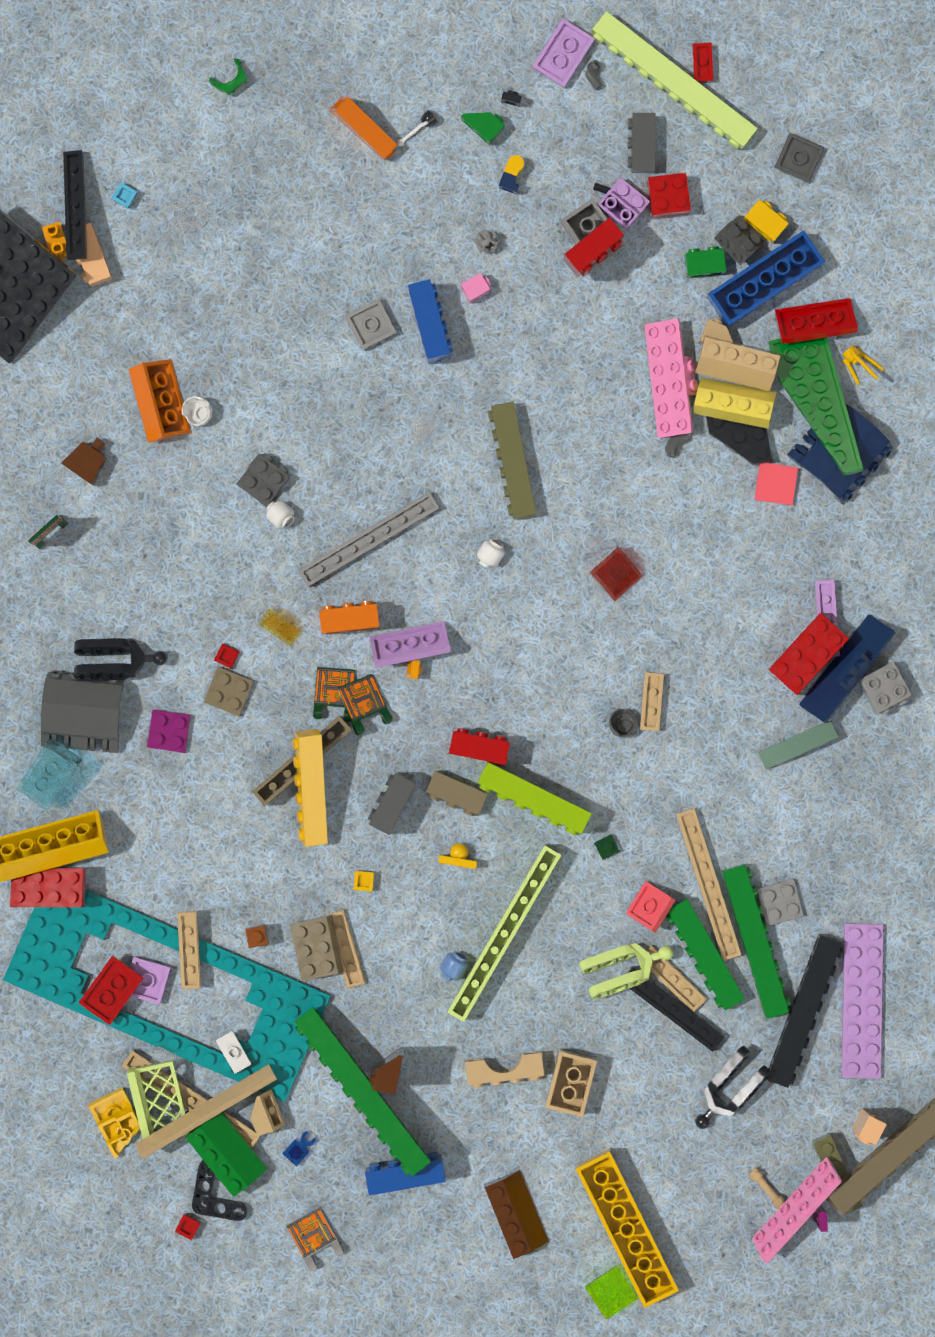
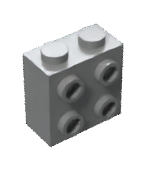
M894 661L865 675L858 682L875 714L881 713V715H884L892 710L891 706L895 704L900 706L908 702V697L912 696Z

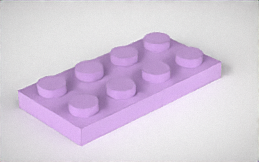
M445 621L370 636L375 668L451 652Z

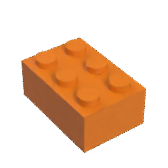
M363 601L360 606L346 603L342 604V608H335L334 605L323 606V610H319L321 633L323 635L380 628L378 605L373 604V601Z

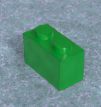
M719 246L708 247L707 251H700L699 248L690 249L684 255L687 278L726 273L724 249H719Z

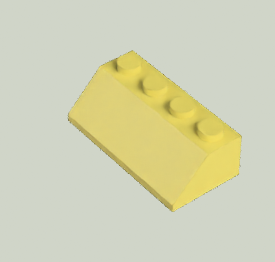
M701 377L693 414L769 429L777 392Z

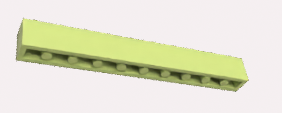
M607 11L593 27L592 37L598 43H605L609 46L608 50L612 54L622 56L625 64L629 67H636L639 70L638 73L643 78L647 79L649 77L654 81L653 85L661 91L663 89L667 91L669 98L673 101H680L687 112L690 114L694 112L698 115V120L706 126L708 124L714 128L713 131L720 137L725 136L729 140L728 143L735 149L739 147L742 150L757 131V127Z
M546 845L542 847L449 1006L447 1013L463 1022L465 1021L561 857L560 853Z

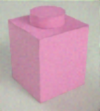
M481 273L461 284V288L470 303L490 292L489 287L491 283L487 276L483 277Z

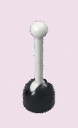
M427 110L422 115V123L404 138L398 139L397 145L403 146L404 142L423 126L431 127L438 121Z

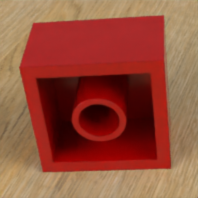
M686 172L648 177L647 187L652 219L690 214L691 206Z

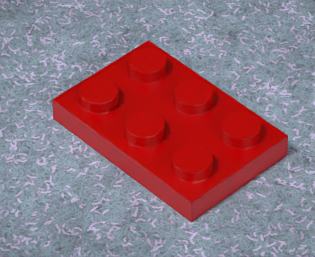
M112 955L81 998L79 1004L108 1025H111L144 977Z

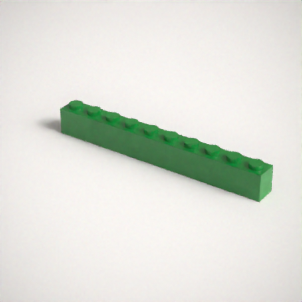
M312 1007L295 1020L297 1032L301 1036L305 1035L308 1039L307 1045L313 1052L316 1050L320 1055L318 1059L324 1067L328 1066L331 1069V1077L336 1082L340 1081L343 1085L342 1091L348 1098H353L355 1101L354 1107L359 1113L363 1112L367 1117L365 1121L371 1129L375 1127L379 1133L377 1135L379 1140L383 1144L387 1143L391 1148L389 1153L395 1160H400L403 1164L400 1167L407 1176L410 1174L413 1177L432 1162L380 1092L372 1090L373 1085L369 1084L370 1079L316 1008Z

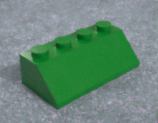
M223 1112L191 1130L185 1137L233 1197L250 1186L268 1168Z

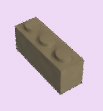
M437 771L434 772L426 790L429 793V798L436 801L443 799L447 801L445 805L454 809L457 806L464 808L463 812L473 817L475 814L479 815L488 793Z

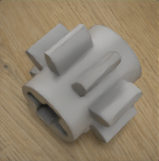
M485 229L477 234L474 243L480 253L485 251L488 254L496 249L499 240L493 230L488 232Z

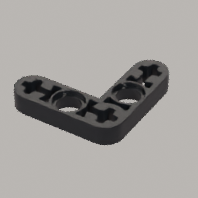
M202 1160L198 1166L192 1200L193 1211L199 1215L234 1221L243 1220L247 1215V1207L243 1203L211 1198L215 1174L210 1169L208 1176H212L211 1179L200 1177V1174L203 1176L205 1174V1168H202V1165L206 1163ZM201 1181L209 1183L210 1188L207 1191L199 1189ZM197 1193L208 1195V1198L204 1197L203 1204L206 1207H203L202 1210H198V1206H195V1203H199L201 1197L196 1196ZM218 1203L225 1206V1211L221 1214L216 1213L214 1210V1206ZM228 1204L232 1205L231 1209L233 1210L241 1207V1211H244V1214H241L240 1217H237L235 1212H230V1216L226 1215Z

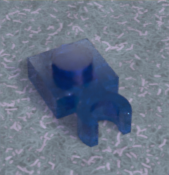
M308 1131L302 1134L300 1142L294 1139L282 1153L296 1167L309 1153L306 1147L313 1145L316 1138H313L311 1141L305 1140Z

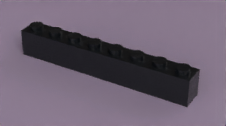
M818 934L768 1068L772 1071L771 1076L767 1079L768 1081L789 1088L790 1084L793 1085L796 1078L794 1073L796 1066L799 1067L803 1059L801 1055L802 1050L807 1048L810 1040L808 1037L809 1031H813L816 1024V1019H814L816 1012H820L823 1005L821 1001L822 996L828 992L830 986L828 983L829 977H833L837 967L834 965L836 958L841 957L843 951L841 942Z

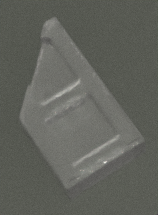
M159 1045L149 1065L173 1060L176 1053ZM170 1066L161 1068L159 1074L167 1072ZM145 1071L142 1078L146 1079L154 1076V1074Z

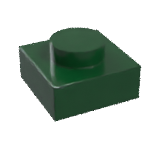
M611 834L594 842L602 860L620 852Z

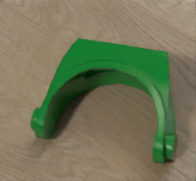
M236 58L234 61L238 65V74L232 81L222 84L217 83L212 77L209 78L212 86L227 95H231L244 82H247L245 73L240 66L241 61Z

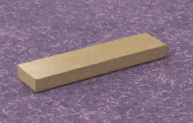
M341 910L325 915H332L344 970L342 973L347 989L366 984L345 911Z
M197 911L177 912L181 990L200 989L201 974Z
M652 945L646 950L650 954L658 952ZM659 959L653 961L651 972L693 1013L707 1000L667 960Z

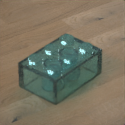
M51 738L45 743L16 790L48 811L54 806L83 759Z

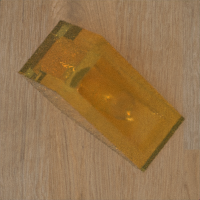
M270 608L258 623L289 646H292L301 633L300 629Z

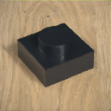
M508 90V92L503 91L501 103L520 107L522 96H519L518 92Z

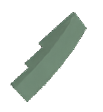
M829 720L827 723H822L758 753L765 769H769L839 738V735L832 720Z

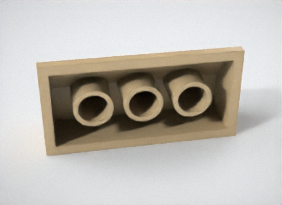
M705 335L695 373L770 391L777 371L780 354Z

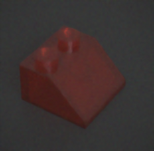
M619 547L589 572L614 602L642 577L636 566Z

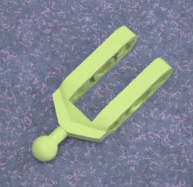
M634 943L581 961L579 966L583 974H589L635 956L637 957L640 970L624 974L589 988L588 991L591 999L598 1000L649 980L653 961L659 959L669 960L674 952L670 946L664 945L658 952L650 954Z

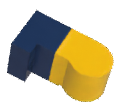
M513 155L509 158L499 183L500 189L517 194L519 184L515 182L518 174L524 169L522 157Z

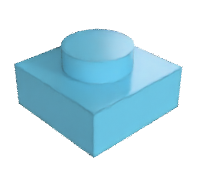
M120 182L111 199L129 209L138 192Z

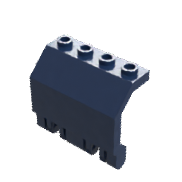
M847 404L846 408L863 466L862 472L844 476L812 428L807 431L809 436L805 434L802 437L811 448L807 451L801 445L796 444L794 446L795 449L792 448L787 454L793 462L822 482L841 504L852 498L854 491L864 485L868 475L878 469L879 463L883 459L888 458L893 449L891 442L873 423Z

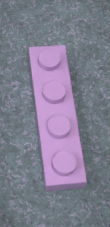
M835 580L815 581L817 615L821 612L838 627ZM840 650L834 657L840 656Z

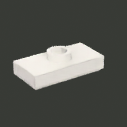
M233 1030L215 1040L234 1074L252 1064Z

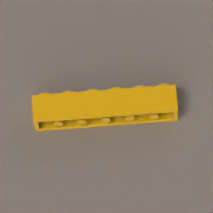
M318 729L295 731V738H292V746L296 750V757H293L294 767L297 768V775H294L296 787L298 786V793L295 794L296 803L299 805V811L296 812L297 821L300 823L298 839L302 841L305 847L328 844L322 735Z

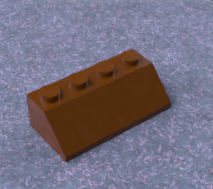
M400 1047L379 1061L377 1067L373 1066L369 1083L373 1085L372 1090L390 1094L396 1093L404 1048Z
M520 1170L484 1184L513 1259L528 1254L549 1242Z

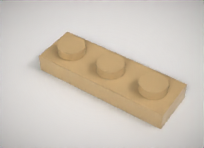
M644 672L640 730L659 731L664 674Z

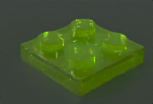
M617 1265L584 1286L605 1319H608L638 1299Z

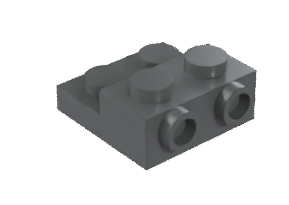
M740 215L728 223L714 237L719 245L740 266L765 243L764 239Z
M258 453L236 485L267 507L290 477L287 475L289 471L281 465L275 466L270 456L266 453L263 456Z

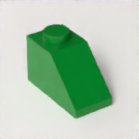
M491 112L466 113L461 116V121L488 145L505 128L504 120L498 114L493 115Z

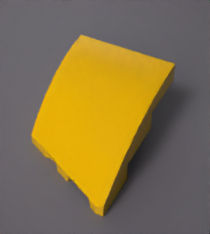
M123 1087L88 1104L114 1159L119 1156L121 1150L125 1145H128L132 1136L140 1129L137 1115Z

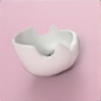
M192 396L185 400L181 412L188 423L195 426H203L212 417V406L205 398Z

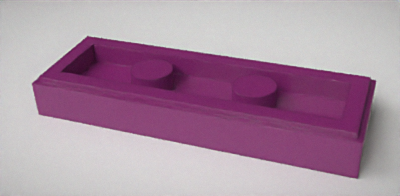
M820 1205L813 1213V1221L821 1232H828L827 1212Z

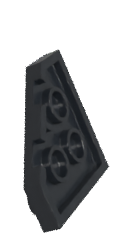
M706 416L710 436L725 444L727 448L742 456L752 465L772 463L767 428Z

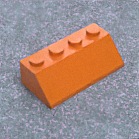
M172 360L145 362L128 369L148 443L191 433L189 423L181 412L183 401Z

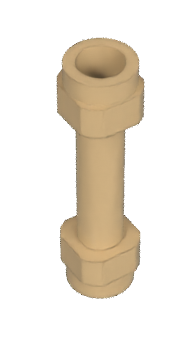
M757 1167L748 1173L751 1179L757 1182L773 1200L772 1204L777 1209L785 1203L784 1198L781 1195L778 1196L762 1177L763 1174Z

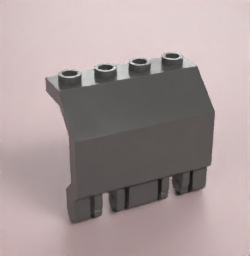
M59 670L48 672L45 678L41 706V747H50L52 735V748H56L58 745V735L64 736V749H69L71 736V749L88 751L90 738V751H95L96 739H103L102 752H107L109 740V753H118L119 711L125 680L78 681L74 678V672L70 674L62 673Z

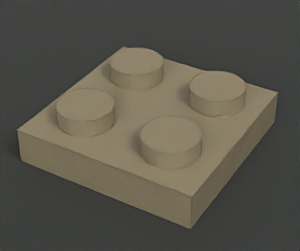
M217 667L204 703L240 717L254 681Z

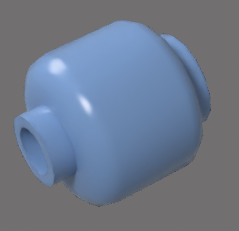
M457 951L448 953L440 964V969L443 972L442 976L449 981L461 979L468 969L467 958Z

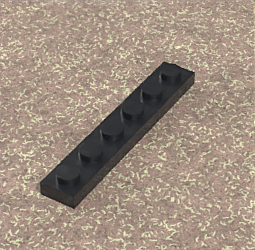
M82 150L63 152L66 255L68 260L87 259L84 153Z
M631 967L627 973L636 971V969ZM650 979L640 985L629 988L712 1052L724 1038L721 1033Z

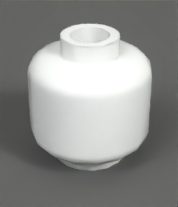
M282 500L273 501L266 508L267 520L278 529L288 528L295 519L294 510Z
M492 538L485 540L477 552V557L480 560L479 563L486 568L498 566L505 555L504 545Z

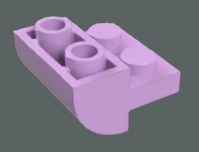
M620 177L597 205L624 229L628 230L650 201Z

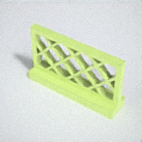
M173 1060L138 1068L136 1066L128 1068L127 1076L142 1139L153 1134L157 1124L162 1127L166 1126L165 1123L160 1121L164 1113L174 1118L173 1121L178 1119L180 1114L182 1116L186 1114ZM170 1066L171 1074L168 1079L159 1074L161 1068ZM149 1071L154 1076L148 1083L142 1079L140 1072ZM156 1076L165 1081L161 1090L151 1084ZM167 1084L175 1087L176 1091L172 1097L163 1092ZM148 1088L158 1092L153 1101L146 1097L145 1093ZM160 1095L170 1100L165 1108L156 1103ZM172 1102L180 1107L177 1115L167 1110ZM153 1106L162 1110L158 1119L150 1115V1110Z

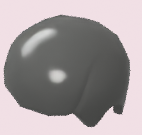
M618 708L611 714L609 728L614 735L620 738H627L636 732L638 721L633 712L628 709Z

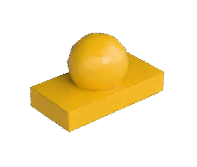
M456 843L450 848V856L439 855L438 862L442 864L475 869L477 866V861L466 859L469 851L467 846L462 843Z

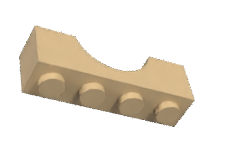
M541 1051L522 1053L518 1064L507 1071L493 1069L484 1058L465 1060L467 1083L472 1085V1088L483 1087V1083L490 1082L491 1085L503 1084L502 1081L510 1080V1083L522 1082L521 1079L523 1078L535 1081L540 1080V1076H544Z

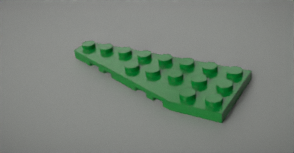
M827 337L782 344L781 339L769 341L770 352L780 354L776 371L778 380L842 474L845 476L862 472L861 458Z

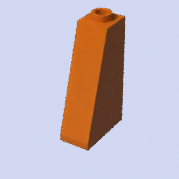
M348 96L341 97L329 110L381 159L386 157L389 159L396 152L394 148L397 144Z

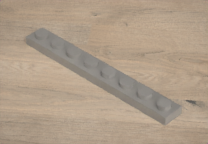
M428 492L299 569L298 572L307 587L438 510L439 507L431 493Z

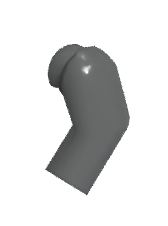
M593 60L588 64L585 74L595 90L603 85L597 77L601 67L600 62L597 60Z
M687 434L677 435L668 440L665 446V452L668 457H675L678 446L689 442Z

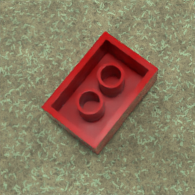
M609 217L564 254L563 261L577 278L581 275L585 277L592 271L595 263L601 264L607 259L606 256H608L610 251L614 253L622 246L624 234Z
M461 728L453 731L449 754L506 765L510 742H506V737L495 735V739L487 738L488 734L476 732V735L468 734L469 730Z

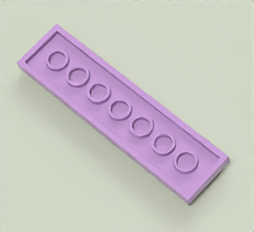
M844 923L842 1078L881 1079L883 924Z

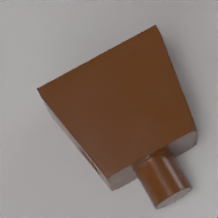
M98 437L91 446L82 442L61 464L93 486L107 459L100 454L106 443Z

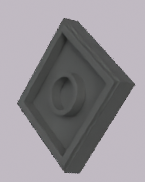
M789 133L774 168L809 183L824 151V147Z

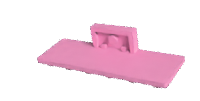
M676 318L645 324L658 438L692 433L693 426L689 396L697 394L698 382L695 378L696 364L693 357L684 356L680 319Z
M825 1157L818 1164L814 1171L752 1238L763 1262L768 1263L842 1182L829 1158Z

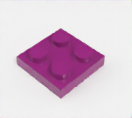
M152 709L147 748L185 753L191 715Z

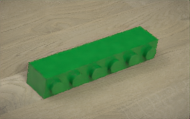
M685 898L674 904L666 917L671 925H676L678 929L675 931L680 941L684 940L688 946L684 949L690 958L694 957L697 964L694 966L699 975L704 974L706 978L704 984L709 992L713 990L716 995L713 999L718 1008L722 1007L726 1011L745 1000L688 899Z

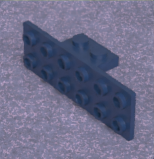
M867 615L849 641L840 650V656H836L799 705L822 722L827 723L896 632L871 615Z

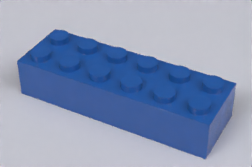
M803 230L709 292L706 297L725 326L729 328L821 267L825 261Z

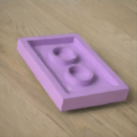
M562 19L532 68L565 88L595 41V38L567 20Z

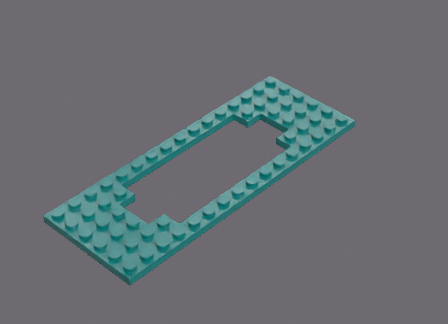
M85 890L84 908L34 907L3 981L237 1082L269 1064L277 1079L258 1091L264 1093L272 1089L275 1098L286 1101L309 1047L307 1045L308 1039L305 1035L301 1036L295 1029L297 1025L294 1021L312 1007L316 1008L322 1016L331 995L199 939L200 961L251 982L252 985L245 1001L262 1008L248 1043L239 1040L252 1064L234 1074L221 1052L123 1010L119 1012L111 1025H108L79 1004V1001L84 996L82 990L89 975L72 968V965L86 933L104 940L111 923H114L179 951L178 929L88 890Z

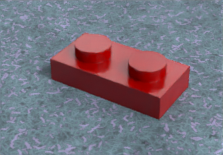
M712 42L693 43L694 79L699 83L713 82Z

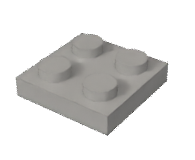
M380 299L345 315L362 351L397 334Z
M794 879L756 889L767 926L804 916Z

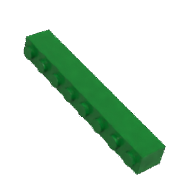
M745 864L721 870L766 1019L789 1013L790 1002L788 996L784 997L782 989H785L783 979L779 978L777 971L780 970L777 959L773 960L771 952H774L772 942L768 941L766 937L769 931L766 922L762 923L760 917L763 915L761 905L757 904L755 900L758 894L755 885L751 886L749 880L752 878L750 868L746 867Z

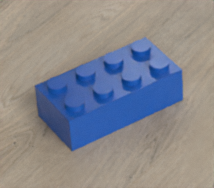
M430 279L409 284L408 291L428 364L450 358L453 348L451 340H446L445 334H448L445 320L441 321L440 316H443L441 303L436 302L435 299L438 297L436 284H431Z
M437 1152L426 1153L432 1162L413 1177L410 1174L407 1176L400 1167L403 1164L399 1159L388 1160L387 1164L382 1165L380 1162L370 1163L369 1167L365 1169L369 1196L445 1182L446 1176L442 1154L437 1155Z

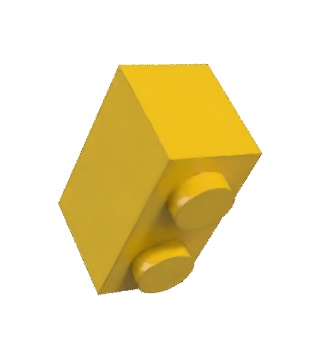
M760 199L744 217V220L772 244L789 224L783 214L774 212L772 206L767 201L763 200L762 202Z

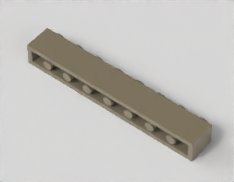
M935 1098L841 1179L842 1182L826 1199L837 1214L846 1215L850 1213L857 1202H862L868 1197L867 1193L872 1189L875 1190L880 1187L883 1179L892 1176L897 1171L896 1168L899 1165L907 1163L914 1152H919L925 1147L924 1143L929 1139L935 1138Z

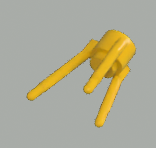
M852 345L842 354L845 358L843 362L848 367L857 385H860V382L850 363L855 365L859 362L876 380H878V376L861 358L863 357L879 370L884 371L882 366L862 352L859 347L856 348Z

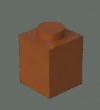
M265 924L245 929L249 948L269 944Z

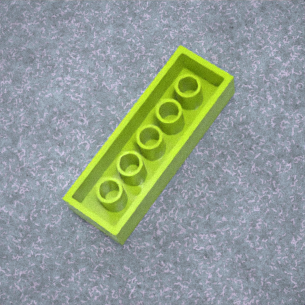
M489 762L486 763L477 781L480 784V789L488 793L493 790L497 792L496 797L506 802L509 798L515 801L513 805L523 810L527 807L532 810L531 814L539 818L545 816L549 818V823L557 827L560 824L566 826L565 830L575 836L577 833L582 834L592 814Z

